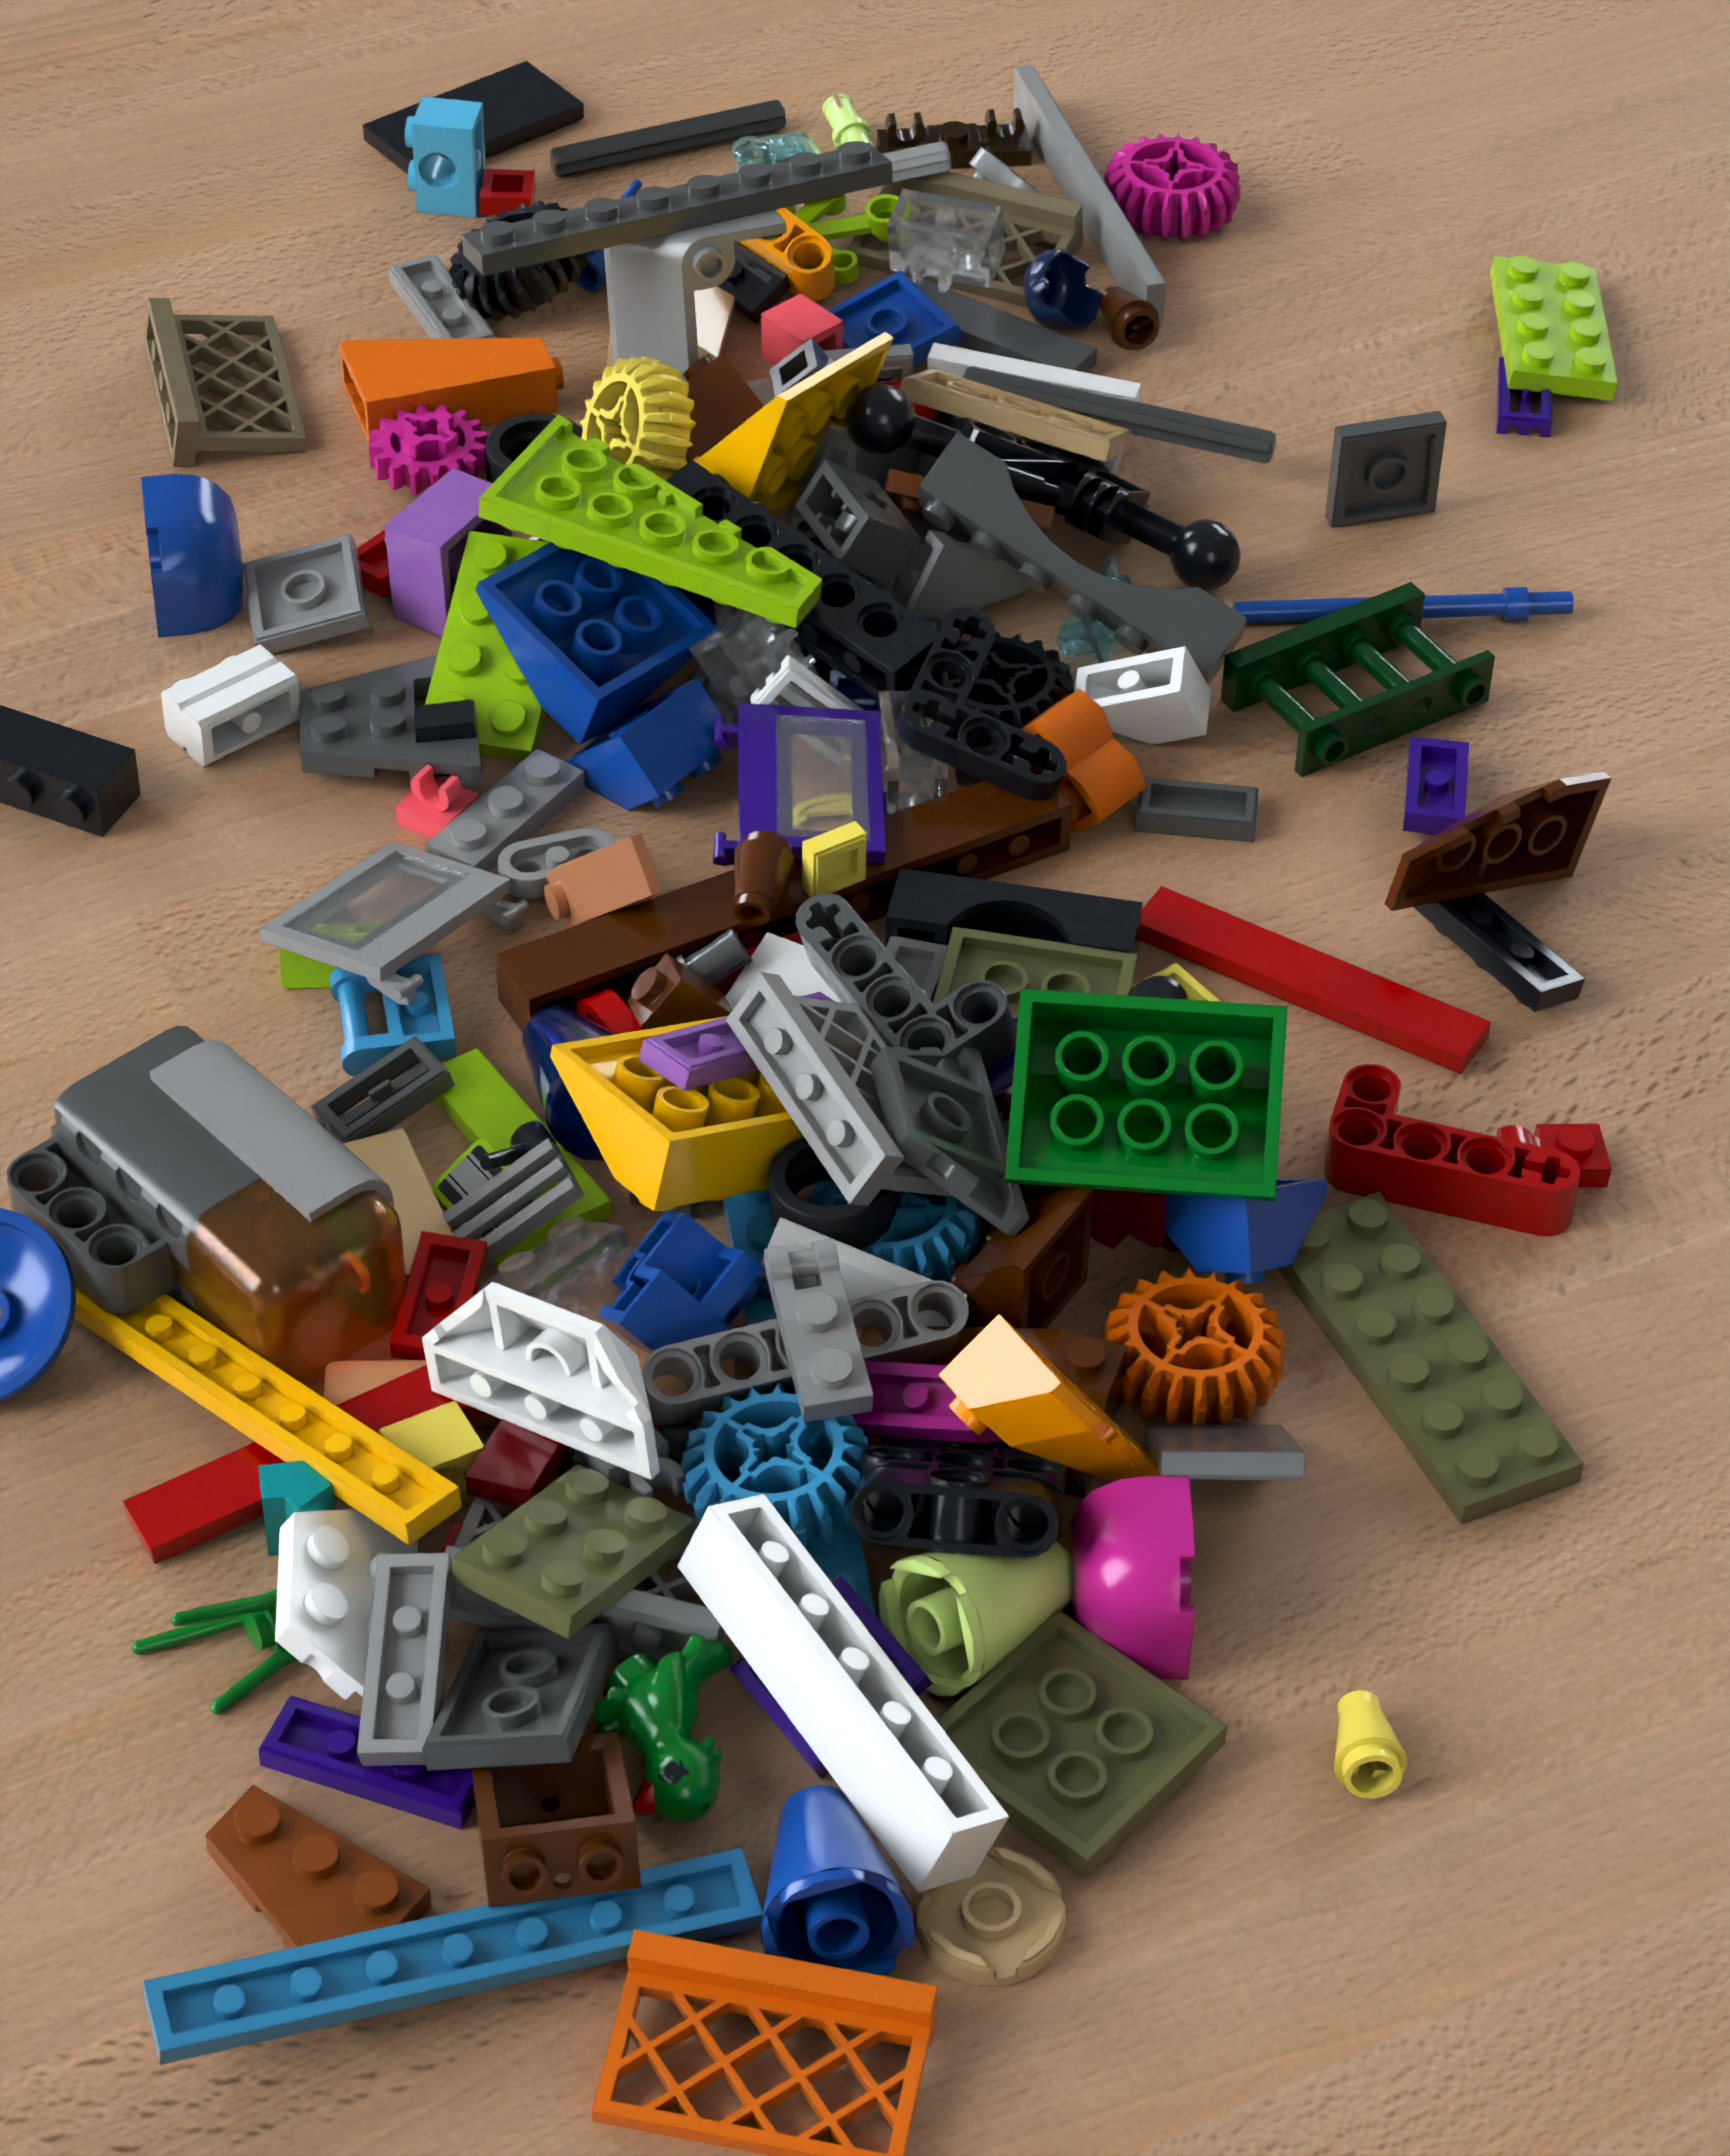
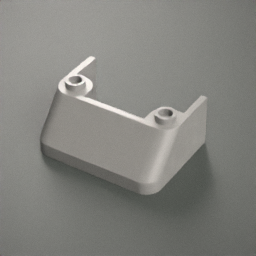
M771 210L604 248L613 367L619 358L629 359L634 357L641 359L642 356L657 359L659 363L667 364L671 368L679 370L681 380L686 382L682 374L699 360L694 291L716 287L730 276L735 264L734 242L787 233L786 222L776 210ZM770 378L746 382L764 406L775 398Z

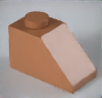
M642 833L563 863L545 873L549 883L544 885V896L547 906L556 920L562 918L565 929L644 902L663 892Z

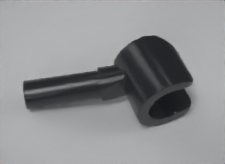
M527 1122L521 1125L512 1135L511 1148L482 1155L480 1157V1165L485 1171L511 1165L547 1138L555 1145L557 1142L541 1122Z

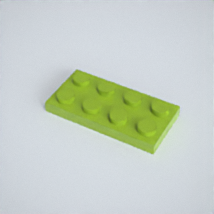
M1522 255L1511 258L1494 256L1490 270V279L1508 388L1517 390L1528 389V391L1534 392L1550 389L1552 394L1613 401L1618 382L1596 268L1586 267L1577 262H1565L1562 264L1541 262Z
M469 531L425 705L473 700L476 710L481 754L524 760L538 748L546 711L540 706L478 596L476 587L478 582L550 542Z

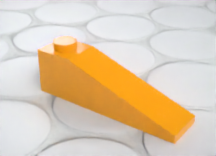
M1000 1314L939 1374L957 1395L949 1404V1407L977 1435H980L989 1427L1010 1447L1111 1482L1126 1478L1161 1476L1148 1453Z

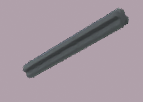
M771 100L563 145L550 150V164L556 176L564 177L779 130L786 125V112L779 100Z

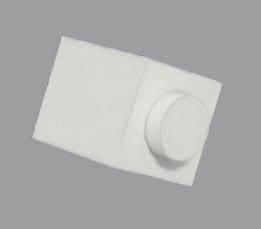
M1186 646L1077 668L1074 692L1079 689L1083 690L1102 707L1112 732L1150 745L1206 735L1211 689Z

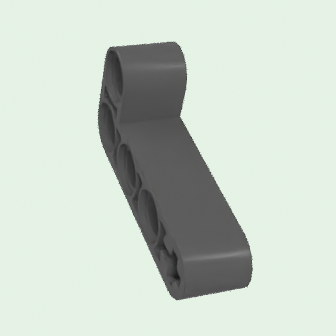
M832 893L817 894L808 898L799 907L796 913V926L812 967L842 1003L855 1004L861 1007L888 1047H906L911 1050H919L921 1047H939L945 1055L943 1058H956L964 1047H972L980 1050L985 1071L1006 1058L1014 1050L1017 1028L1007 996L1003 988L995 982L987 980L972 981L961 986L933 1005L850 904L841 896Z

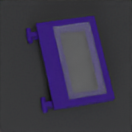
M739 703L737 725L726 724V719L722 716L714 719L713 747L722 750L738 747V841L726 840L724 832L715 833L713 864L721 866L734 865L736 847L743 842L749 833L755 831H770L781 835L790 843L791 853L794 858L802 859L803 841L856 821L867 833L866 862L884 863L886 852L884 816L887 815V794L883 792L880 711Z

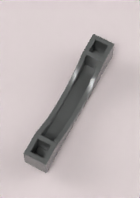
M959 432L956 433L919 485V506L923 508V515L931 523L945 531H950L952 527L971 539L969 541L970 545L980 555L993 562H998L1001 558L1019 570L1017 572L1019 578L1028 586L1041 593H1045L1048 589L1067 601L1065 606L1072 614L1089 624H1093L1096 620L1115 632L1113 637L1121 646L1134 654L1142 655L1144 651L1146 653H1153L1186 646L1209 685L1224 664L1225 654L1233 651L1244 634L1247 618L1200 587L1165 589L1136 586L1105 577L1076 562L1053 544L1029 517L1014 490L1006 463Z

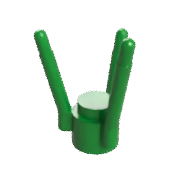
M277 1589L261 1595L177 1612L171 1616V1624L180 1628L137 1640L131 1647L133 1653L141 1655L245 1626L247 1635L256 1650L262 1651L269 1648L275 1654L214 1700L210 1705L211 1712L214 1714H221L284 1666L298 1661L275 1641Z

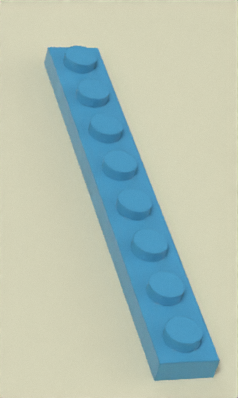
M738 1848L640 1870L641 1888L489 1907L486 1904L143 1981V1995L159 2063L163 2065L627 1959L634 1929L701 1942L758 1929L761 1925L763 1912L743 1850Z

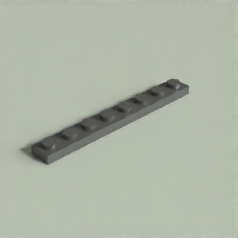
M862 141L846 142L839 146V150L821 154L811 152L797 153L792 155L789 161L772 165L748 164L739 168L736 173L718 177L699 175L690 178L687 184L669 188L659 186L645 187L638 190L634 196L616 200L596 198L586 202L585 207L567 211L543 210L535 213L531 219L514 223L504 221L489 222L481 226L478 231L462 234L463 254L483 276L893 183L892 162L870 143Z

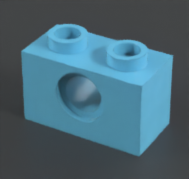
M422 97L415 116H408L405 125L406 147L413 148V160L409 164L407 183L409 191H415L417 212L477 218L480 210L484 169H486L483 102Z

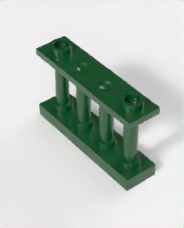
M1409 582L1225 654L1221 701L1233 712L1265 701L1298 733L1294 771L1303 777L1487 702L1495 656L1489 650L1456 662L1420 629L1425 593L1412 582ZM1404 645L1433 672L1411 681L1385 658L1382 653ZM1354 664H1359L1387 691L1363 699L1335 672ZM1311 682L1339 710L1316 718L1288 691Z

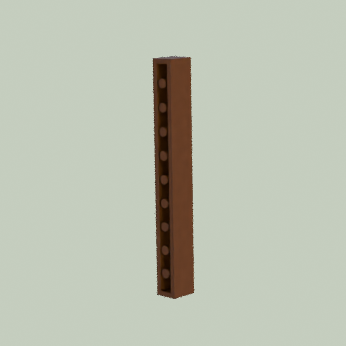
M1033 765L1029 770L1036 775H1041L1043 772L1037 765ZM982 781L884 816L886 851L884 863L866 862L865 880L832 894L839 895L845 899L865 923H869L887 915L900 868L987 880L1070 849L1073 804L1059 788L1053 796L1045 800L1033 801L989 782ZM794 858V869L771 913L770 920L764 925H748L735 917L734 870L497 953L498 1000L529 1043L533 1045L580 1028L576 1011L577 1003L606 989L613 990L630 1008L627 1000L631 996L636 980L646 969L655 967L666 953L675 960L681 954L687 958L726 933L730 928L736 932L746 948L760 944L767 932L780 937L797 931L796 913L799 907L810 898L802 889V859Z

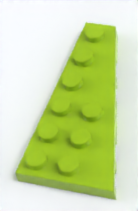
M560 414L548 424L479 498L478 517L500 524L508 530L532 535L554 543L560 548L574 550L606 561L611 566L625 568L657 579L665 585L679 587L711 598L719 604L731 605L765 617L773 623L797 628L821 596L822 579L772 547L756 548L741 539L742 528L727 519L719 522V524L702 514V503L639 464L623 465L610 456L609 445L596 437L587 442L572 433L573 423Z

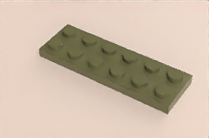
M1376 1192L1319 1211L1292 1266L1278 1268V1270L1460 1524L1580 1482L1584 1466L1582 1460L1382 1194Z

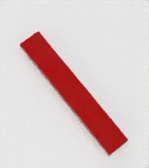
M1163 886L1159 888L1142 908L1141 941L1456 1073L1462 1074L1489 1037L1491 1022Z
M427 1365L336 1406L379 1434L380 1428L454 1400L431 1390ZM456 1401L468 1421L487 1414ZM253 1442L124 1500L126 1516L155 1565L262 1516L263 1508L258 1466L285 1463V1461L257 1442Z

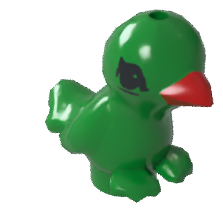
M694 1634L689 1639L682 1653L677 1651L667 1654L659 1660L657 1666L646 1655L637 1654L623 1661L607 1679L603 1691L605 1698L595 1703L596 1713L593 1717L596 1722L600 1723L595 1733L618 1732L619 1739L625 1736L628 1742L643 1756L645 1766L642 1784L632 1801L634 1814L645 1816L656 1813L677 1823L690 1822L704 1816L715 1804L720 1787L721 1776L719 1768L723 1752L713 1749L716 1741L714 1737L711 1736L699 1743L691 1738L698 1712V1691L705 1681L729 1667L733 1661L729 1646L719 1641L706 1640L702 1635Z

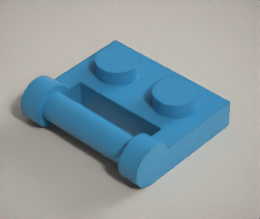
M440 954L417 956L396 971V974L406 978H410L414 974H420L424 982L416 988L417 1000L410 1005H399L382 993L388 1033L369 1034L364 998L368 993L380 991L370 985L364 976L340 968H335L329 978L331 994L339 1002L345 1043L340 1050L341 1062L344 1071L348 1075L355 1077L414 1036L437 1059L456 1057L455 1035Z

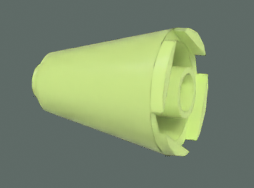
M1056 1541L1048 1551L1035 1557L1025 1558L978 1553L950 1554L931 1552L915 1554L896 1561L890 1567L895 1569L892 1578L883 1581L879 1590L881 1623L931 1680L933 1684L926 1690L937 1696L957 1695L976 1684L1057 1610L1062 1611L1072 1602L1074 1584L1073 1556Z

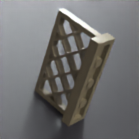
M948 171L884 185L879 195H897L905 201L907 214L909 215H907L908 225L904 232L922 226L928 236L904 243L900 237L895 241H891L894 247L876 251L866 248L869 243L878 241L872 233L854 236L847 250L857 255L858 265L892 274L901 270L908 278L916 280L922 278L940 286L1028 308L1023 287L1012 285L1009 280L1025 275L1028 266L1039 256L1033 255L1028 247L1030 245L1047 249H1067L1072 255L1076 256L1083 243V204ZM938 221L956 227L938 232L933 222ZM986 233L1003 237V239L986 244L980 234ZM970 238L975 248L952 255L947 245ZM936 249L942 259L924 263L916 261L913 256ZM1018 250L1023 260L1000 267L995 257ZM984 261L990 271L972 275L964 273L961 268Z
M148 298L144 344L173 467H195L197 451L305 452L307 437L274 316L173 314L170 298ZM186 334H202L208 337V339L200 342ZM240 335H263V338L253 343ZM226 346L239 354L231 358L217 350ZM202 360L216 369L208 373L195 366V364ZM255 361L269 368V370L262 374L248 365ZM233 376L246 383V385L238 388L225 380ZM210 391L224 400L216 404L202 395ZM264 392L277 399V401L269 404L255 396ZM241 407L255 416L247 420L233 411ZM217 422L232 431H207V428ZM272 423L287 432H270L264 427Z

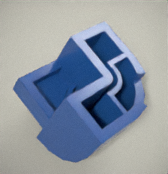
M169 474L140 477L158 637L196 634L214 630L231 621L243 608L245 599L237 514L231 497L216 483L197 475Z
M675 1210L665 1211L611 1280L621 1289L612 1307L606 1303L598 1313L605 1322L630 1343L652 1354L654 1350L666 1345L731 1330L729 1327L730 1323L748 1305L757 1289L764 1282V1279L759 1276L764 1267L746 1251L725 1247L687 1213Z

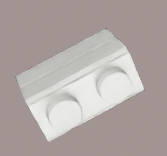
M261 644L237 656H229L220 664L189 679L179 680L172 687L161 693L164 725L168 737L179 747L186 749L188 755L202 767L300 720L301 701L299 681L296 674L282 662L277 663L276 657Z

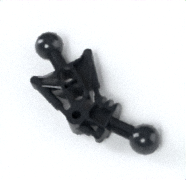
M873 384L858 391L847 406L844 420L847 434L853 443L862 450L873 454H888L906 446L939 458L956 433L959 432L1006 463L1014 490L1019 499L1055 507L1054 513L1065 516L1066 523L1110 545L1129 544L1131 538H1134L1169 555L1175 575L1189 587H1200L1204 591L1218 589L1229 582L1239 569L1241 549L1236 535L1224 524L1210 519H1203L1183 526L1149 509L1150 506L1146 504L1151 492L1110 473L1106 466L1093 459L1074 452H1060L969 417L954 418L952 414L936 411L933 420L915 414L913 403L906 393L892 385Z

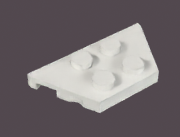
M356 1509L294 1512L280 1527L275 1641L298 1661L313 1667L320 1674L323 1682L345 1700L354 1691L363 1697L377 1555L418 1553V1540L411 1545H407Z

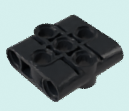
M883 1437L874 1446L861 1450V1477L852 1498L849 1512L851 1524L857 1534L868 1542L879 1545L930 1549L950 1554L978 1553L1025 1558L1035 1557L1048 1551L1053 1543L1061 1538L1063 1504L1068 1480L1065 1465L1010 1447L1005 1442L998 1441L967 1443Z

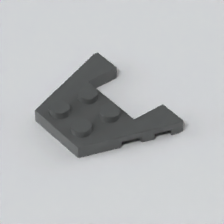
M437 655L300 691V756L303 772L376 778L378 775L377 769L409 771L411 781L428 764L433 767L436 774L459 775L462 786H482L478 737L417 743L415 733L416 699L427 698Z

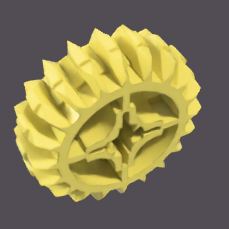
M643 356L641 359L634 357L629 359L619 358L614 367H606L602 380L595 381L593 384L594 394L592 399L585 401L587 407L585 419L579 421L583 425L581 438L588 442V440L596 437L610 446V456L623 465L639 464L663 480L668 479L687 464L686 453L688 448L693 446L690 442V431L696 425V422L690 419L694 400L687 397L689 383L681 380L679 370L673 369L667 364L659 363L657 359Z

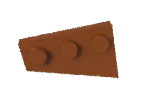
M252 1785L205 1834L209 1855L256 1912H263L283 1937L286 1949L419 1920L431 1907L430 1888L255 1785Z

